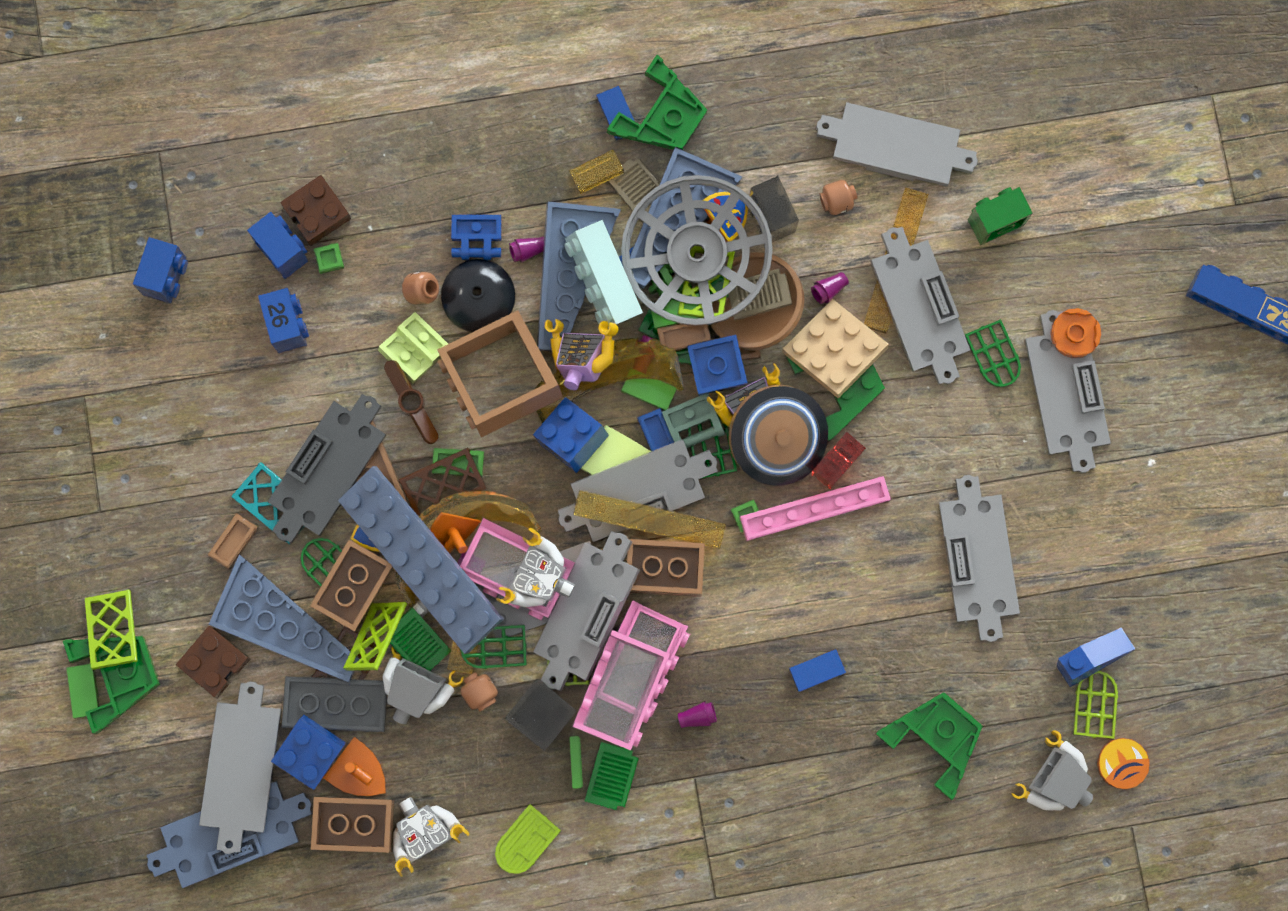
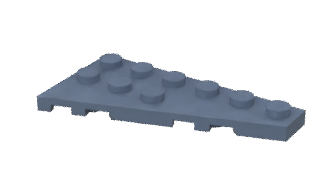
M675 147L659 186L669 180L694 175L715 177L736 186L742 179V176ZM690 185L692 200H704L714 193L727 192L712 186ZM680 187L672 189L654 200L648 213L657 219L667 209L682 203ZM700 208L694 209L696 222H704L708 217L705 210ZM681 211L673 215L664 224L673 231H676L679 227L687 224L685 212ZM646 223L642 225L630 254V259L645 257V243L651 229ZM660 233L656 234L652 256L667 253L669 240ZM665 264L655 266L657 273ZM647 267L632 269L639 287L644 289L652 280Z
M549 201L546 203L537 346L540 351L552 352L550 339L553 337L552 333L545 329L546 320L552 321L553 329L556 327L555 319L563 322L564 329L560 333V337L563 336V333H571L578 311L584 301L585 289H587L583 279L580 280L575 272V266L577 265L573 256L570 257L565 249V243H567L565 238L575 231L603 220L610 236L621 209Z
M239 554L208 625L350 683L355 671H346L343 667L351 651ZM356 656L353 663H356L360 659Z

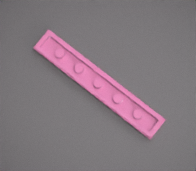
M884 476L743 515L739 518L745 539L748 541L887 502L891 499Z

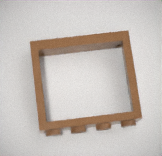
M518 310L437 349L441 357L437 362L443 374L449 373L450 378L446 380L453 393L458 391L460 397L456 398L462 412L468 411L470 416L466 417L472 430L477 428L481 438L563 398L557 381ZM516 331L545 385L479 416L452 362Z

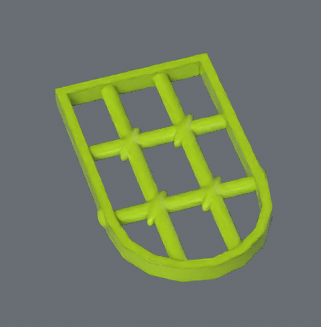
M1098 671L1094 674L1103 675L1101 692L1092 691L1093 675L1089 676V687L1087 690H1080L1084 680L1078 683L1075 692L1076 703L1073 735L1115 739L1118 699L1117 684L1109 674ZM1107 678L1113 684L1114 693H1106ZM1080 694L1088 695L1087 710L1085 712L1078 711ZM1093 695L1102 696L1101 711L1099 713H1091ZM1107 697H1114L1113 715L1105 714V701ZM1078 715L1086 716L1085 733L1077 732ZM1092 717L1100 718L1099 735L1089 734L1090 719ZM1106 718L1112 719L1111 736L1103 735Z

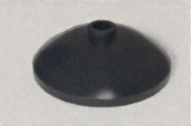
M473 259L457 265L446 276L441 289V302L445 314L454 325L465 331L474 332L511 314L515 304V288L509 274L501 266L488 260ZM479 288L482 290V293L479 296L473 295L474 289Z

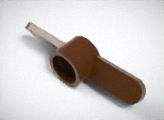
M387 361L384 365V370L399 395L398 404L402 412L407 416H411L423 440L427 444H434L438 440L439 435L424 410L425 401L422 394L412 388L397 361ZM417 395L421 400L420 406L413 411L406 410L403 407L405 397Z

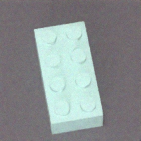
M603 220L577 230L565 238L567 242L565 243V249L568 255L574 258L577 265L575 266V272L580 280L583 279L587 288L585 289V294L590 303L593 302L597 311L595 312V317L598 324L601 321H606L617 325L643 313Z

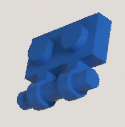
M452 215L451 239L452 241H461V248L451 249L452 258H461L462 260H469V258H484V260L501 258V248H492V241H501L502 238L501 215ZM469 241H484V248H469Z

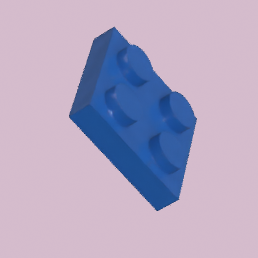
M736 335L687 346L699 396L748 385Z

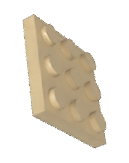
M832 299L782 349V353L834 396L839 398L888 349L889 344Z

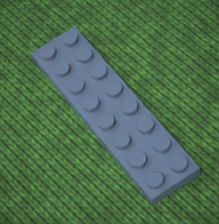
M372 466L338 500L464 654L469 653L504 620L377 466Z

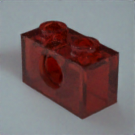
M846 432L814 468L811 474L827 488L831 489L866 448Z

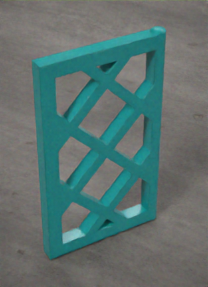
M260 462L231 497L273 530L279 521L278 509L268 502L258 503L257 489L272 487L273 494L282 479ZM263 470L271 477V483L257 484L256 476ZM253 489L254 503L248 504L239 496L244 490ZM273 506L274 520L264 518L259 513V507Z

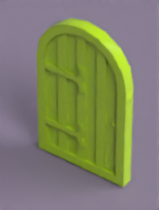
M529 804L508 831L501 836L495 851L497 863L508 873L519 874L525 872L535 864V861L561 830Z

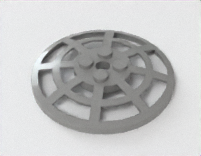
M683 176L669 180L654 188L634 208L623 233L621 247L622 264L634 293L655 314L669 321L684 325H711L738 314L760 293L771 267V233L761 209L739 187L711 176ZM690 185L712 186L725 190L730 195L723 206L709 201L692 200ZM680 187L682 203L667 209L657 219L645 211L649 204L659 196ZM738 200H741L754 214L762 234L747 237L742 224L731 213ZM694 209H708L718 214L710 225L704 222H696ZM684 211L687 224L679 227L676 231H673L664 224L673 215ZM638 219L651 227L645 243V257L630 259L631 236ZM726 219L734 226L740 239L725 242L719 230ZM660 233L669 240L667 253L652 256L656 234ZM764 244V264L755 285L743 277L749 263V248ZM701 246L705 251L703 257L699 259L691 257V248ZM742 249L741 264L736 273L725 266L727 252ZM670 264L676 275L668 286L659 277L655 266ZM647 267L653 282L663 291L655 304L640 289L632 269ZM720 274L731 281L722 290L710 295L709 280ZM686 280L698 283L700 297L686 296L676 291ZM736 286L749 292V295L736 307L723 314L714 316L712 302L725 297ZM671 298L687 304H702L704 318H684L663 309Z

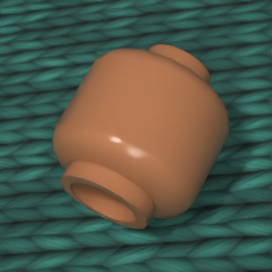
M845 180L826 184L823 186L822 193H819L824 211H829L832 215L852 210L854 200L858 199L854 185L849 186Z
M414 272L407 275L404 279L402 292L406 301L411 304H429L437 298L439 285L437 279L431 273Z
M475 672L463 680L465 685L461 687L460 693L470 709H478L480 712L496 702L495 697L498 695V690L487 674L478 676Z

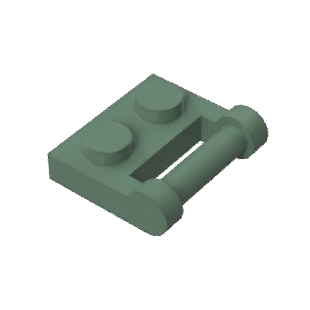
M709 394L698 396L662 412L674 442L681 440L680 432L708 420L712 421L713 427L684 438L686 448L717 435L718 437L726 435L714 407L707 402V397H710Z

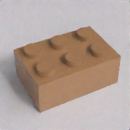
M629 539L633 542L628 550L627 563L640 569L630 593L702 596L705 543Z
M348 540L310 607L356 633L393 567L388 561Z
M314 797L311 850L392 852L395 800Z

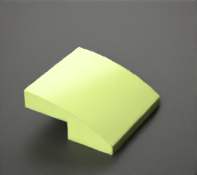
M414 312L397 327V331L379 346L378 351L388 361H397L407 379L414 384L441 358L437 349L448 343Z
M605 425L604 429L609 436L581 469L593 475L651 451Z

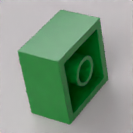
M1009 187L1000 191L998 197L992 200L987 197L978 201L975 204L976 207L971 210L972 213L967 220L981 246L1023 227L1033 212L1021 188L1018 187L1012 190Z

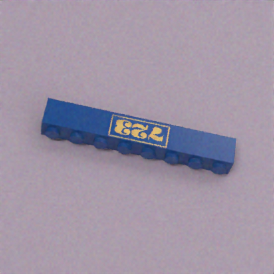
M1203 264L1197 270L1185 295L1186 297L1288 345V302L1279 297L1273 298L1265 294L1266 292L1259 287H1250L1236 276H1227L1213 265L1206 266Z

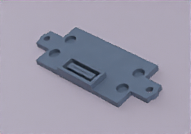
M277 781L273 782L270 788L264 833L244 831L241 853L225 854L223 851L217 850L220 828L199 826L200 811L160 827L167 847L148 854L147 866L153 872L154 877L175 869L182 888H185L299 842L292 822L312 815L311 801L306 797L305 793L284 800ZM301 802H304L306 805L303 810L299 808ZM232 841L226 843L227 848L233 846ZM155 860L160 861L159 867L154 866Z

